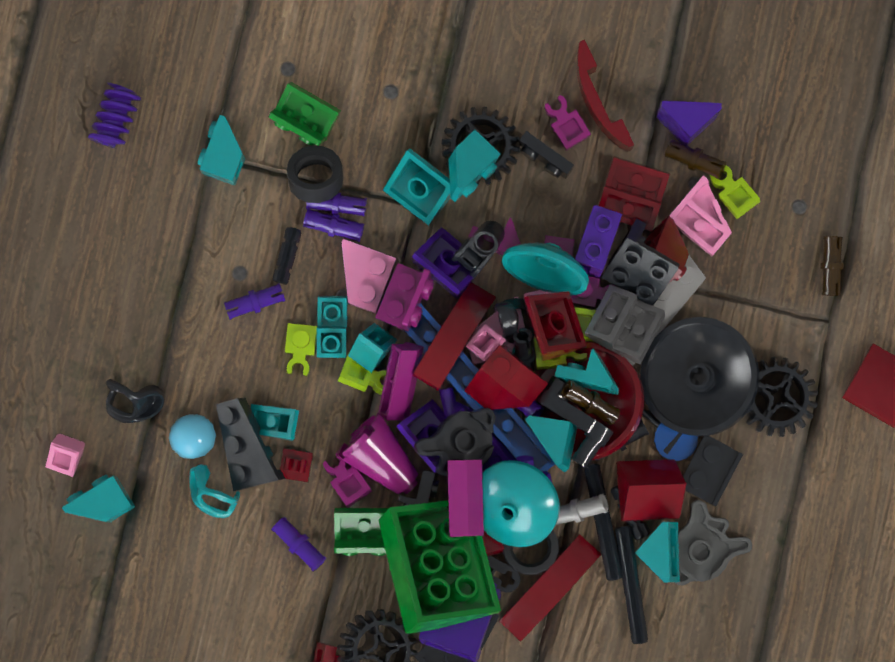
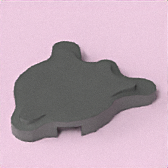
M695 500L691 503L689 520L678 531L680 582H674L677 585L682 586L689 582L712 580L726 569L733 557L752 550V542L749 538L727 537L728 520L712 517L708 512L707 505L701 500Z

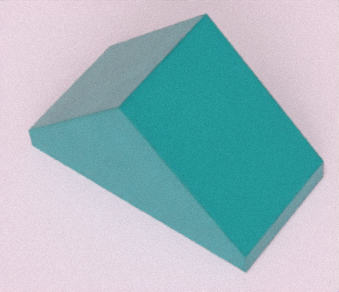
M373 323L359 334L348 356L372 373L391 350L392 344H395L398 340L376 323Z
M536 416L525 418L555 465L563 472L569 470L577 427L570 421Z
M662 522L635 552L664 583L680 582L678 522Z

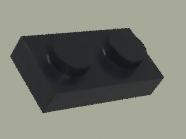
M528 131L519 140V146L522 147L521 153L532 161H535L537 158L546 165L544 169L552 176L559 178L561 175L566 179L572 172L574 164Z

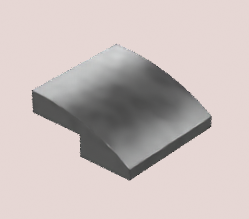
M609 285L585 331V336L606 349L641 364L665 317V310L639 301L635 293Z

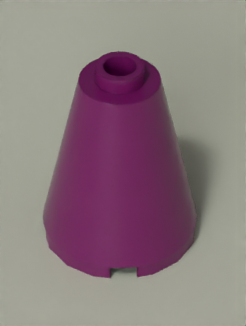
M377 413L376 417L374 415L369 417L351 434L352 438L349 441V446L344 442L337 451V456L341 460L396 494L402 492L408 494L418 483L416 480L418 472L385 419L379 413Z

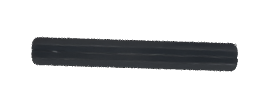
M592 464L587 469L584 468L590 498L600 494H604L606 497L600 465ZM608 510L607 513L593 516L606 579L614 581L621 579L623 575Z
M630 526L618 527L615 529L623 575L622 580L631 640L633 644H643L648 642V634L632 529Z

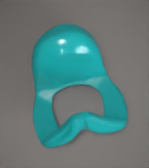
M200 464L190 469L189 483L194 504L202 512L212 517H229L239 501L240 492L237 491L234 497H231L223 492L207 488L206 484L211 474L208 466ZM202 495L212 496L231 505L228 511L214 508L204 502Z

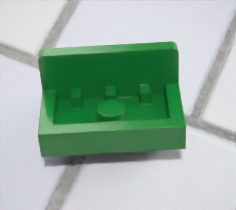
M290 82L287 84L276 108L270 112L268 117L275 121L274 124L284 131L291 130L298 134L300 140L311 146H319L327 140L341 110Z
M335 508L334 553H341L345 556H354L358 553H371L375 556L386 555L378 519L389 508Z

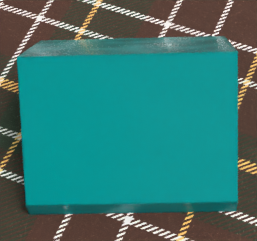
M409 148L383 188V191L429 226L450 200V181L447 176Z

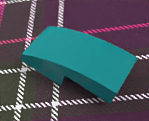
M318 296L317 358H346L347 296Z

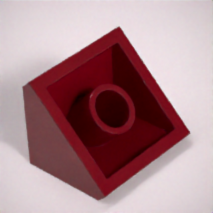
M569 291L524 297L525 307L543 361L587 347Z
M675 459L616 462L621 521L680 518L686 482Z

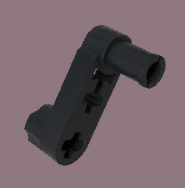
M552 376L548 382L549 384L536 401L565 421H570L584 432L586 437L571 459L587 469L600 447H605L614 432L569 404L568 399L561 396L565 383Z

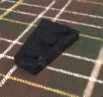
M237 398L216 404L233 491L285 479L282 471L276 469L271 459L274 455L270 447L265 446L259 434L261 428L246 398Z

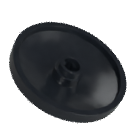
M692 317L671 324L654 338L642 361L640 380L643 386L644 400L652 414L662 424L682 434L710 436L731 428L749 411L758 391L759 367L751 345L735 328L717 319Z

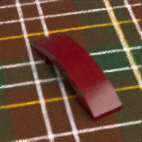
M582 40L579 42L577 52V77L585 105L600 130L615 145L625 152H629L633 149L634 143L622 119L613 123L610 122L589 77V74L596 72L597 64L586 41Z
M471 282L437 333L413 376L439 391L456 360L495 301L496 296Z
M579 534L499 622L521 642L602 554Z

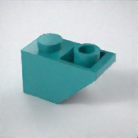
M219 115L217 122L212 121L207 137L211 139L207 149L202 148L197 164L200 165L199 170L203 175L235 186L245 157L226 117Z
M476 130L454 149L448 160L450 198L454 202L462 195L467 198L478 187L476 182L481 177L486 180L498 168L495 162L499 158L500 153Z
M106 474L92 483L94 488L86 493L80 490L66 499L68 504L62 507L65 513L103 522H112L135 508V505L118 477L112 476L109 478Z

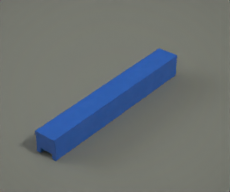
M420 303L419 307H422L423 313L417 327L411 326L409 332H404L414 344L424 347L423 354L425 355L441 326ZM462 351L446 380L473 411L484 407L467 394L465 389L479 370ZM512 408L492 410L495 414L494 435L515 459L523 455L532 456L534 458V467L540 471H548L555 465L537 436Z

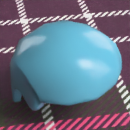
M198 414L182 416L171 426L169 433L172 450L185 459L205 456L214 447L216 439L213 424L205 416Z

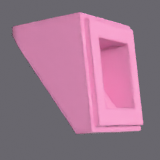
M484 324L466 347L476 357L486 362L498 346L502 345L506 340L488 325Z
M57 434L51 442L45 467L73 477L85 443L63 434Z

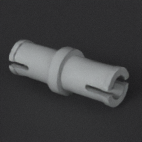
M600 494L599 496L581 501L577 498L571 500L569 504L560 506L556 525L574 520L578 523L584 521L586 517L607 513L609 508L605 495Z

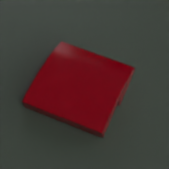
M614 156L599 206L621 213L620 222L632 225L637 218L647 224L645 230L653 231L670 173Z
M873 343L868 349L858 371L853 375L842 398L893 428L895 427V355Z

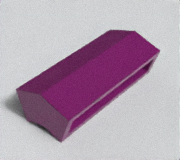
M410 342L392 344L378 411L386 420H404L410 416L417 378L413 376V373L421 362L423 346Z
M448 460L450 537L483 536L482 460Z

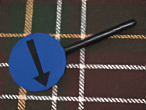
M643 409L642 415L657 427L654 434V443L656 450L662 457L668 460L675 459V461L687 459L693 454L697 447L698 436H690L674 431L660 423Z

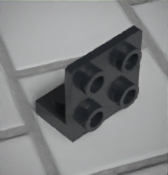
M636 218L612 255L601 278L621 289L637 294L639 300L654 306L680 265L644 244L646 237L642 233L647 224Z

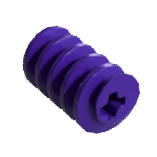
M108 83L113 89L104 91V96L109 100H102L100 102V107L105 111H98L95 116L101 122H94L92 124V128L97 133H90L88 138L101 145L115 148L116 144L125 145L126 141L119 137L120 133L129 134L130 131L123 124L133 123L134 120L127 115V112H137L138 109L131 104V101H141V97L128 88Z

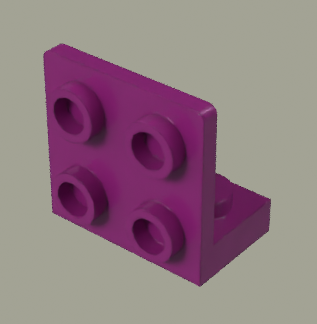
M398 263L375 319L406 332H409L411 326L417 327L423 313L422 307H419L422 299L428 300L434 286V280L431 279V271L424 269L422 273Z

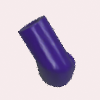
M453 387L439 390L446 417L455 412L473 411L471 408L456 401Z

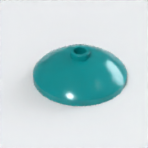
M538 242L518 244L508 248L502 257L504 268L513 277L538 290L548 293L569 291L570 295H578L586 291L589 284V277L582 265L556 244Z
M509 460L493 464L482 473L484 531L490 537L508 546L527 547L541 542L551 533L559 518L560 503L554 485L542 471L528 463ZM505 508L510 509L513 512V515H509L505 511Z

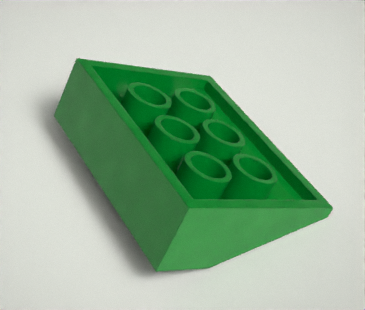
M449 500L390 507L378 519L406 634L436 630L501 612L482 536L450 537Z

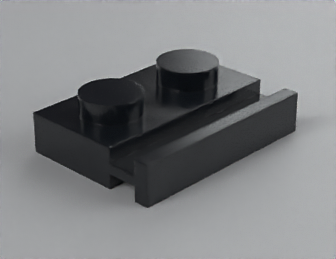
M703 436L683 474L686 482L685 491L716 507L743 454L710 436Z

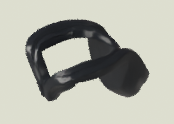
M510 298L494 305V311H498L499 323L503 330L502 337L514 344L513 334L517 331L519 323L516 309H522L527 312L523 298ZM530 323V326H529L528 330L531 331V333H532V339H533V338L535 337V335H534V332H533V329H532V326H531V323Z
M112 379L106 381V386L110 389L106 400V411L119 422L135 423L147 420L159 413L164 405V393L156 385H148L137 392H133ZM117 392L124 394L131 400L134 406L132 413L123 412L112 406Z

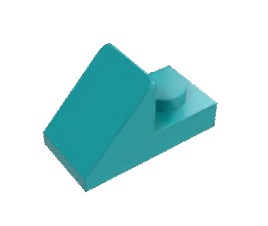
M593 348L586 370L584 366L576 363H568L567 366L557 365L555 377L564 383L573 380L583 388L615 395L619 393L617 384L603 360Z
M251 404V410L261 428L260 436L288 441L294 440L299 410Z

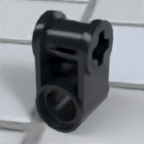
M496 221L484 222L459 247L451 260L453 262L458 261L471 272V277H476L503 241L505 235L503 227ZM483 235L491 236L494 242H488L484 239Z

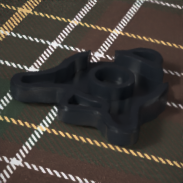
M480 408L476 411L455 412L447 416L440 423L432 436L417 440L414 444L415 452L421 456H439L440 461L436 466V471L440 475L448 476V460H482L483 466L492 455L494 446H492V433H494L495 414L488 408Z

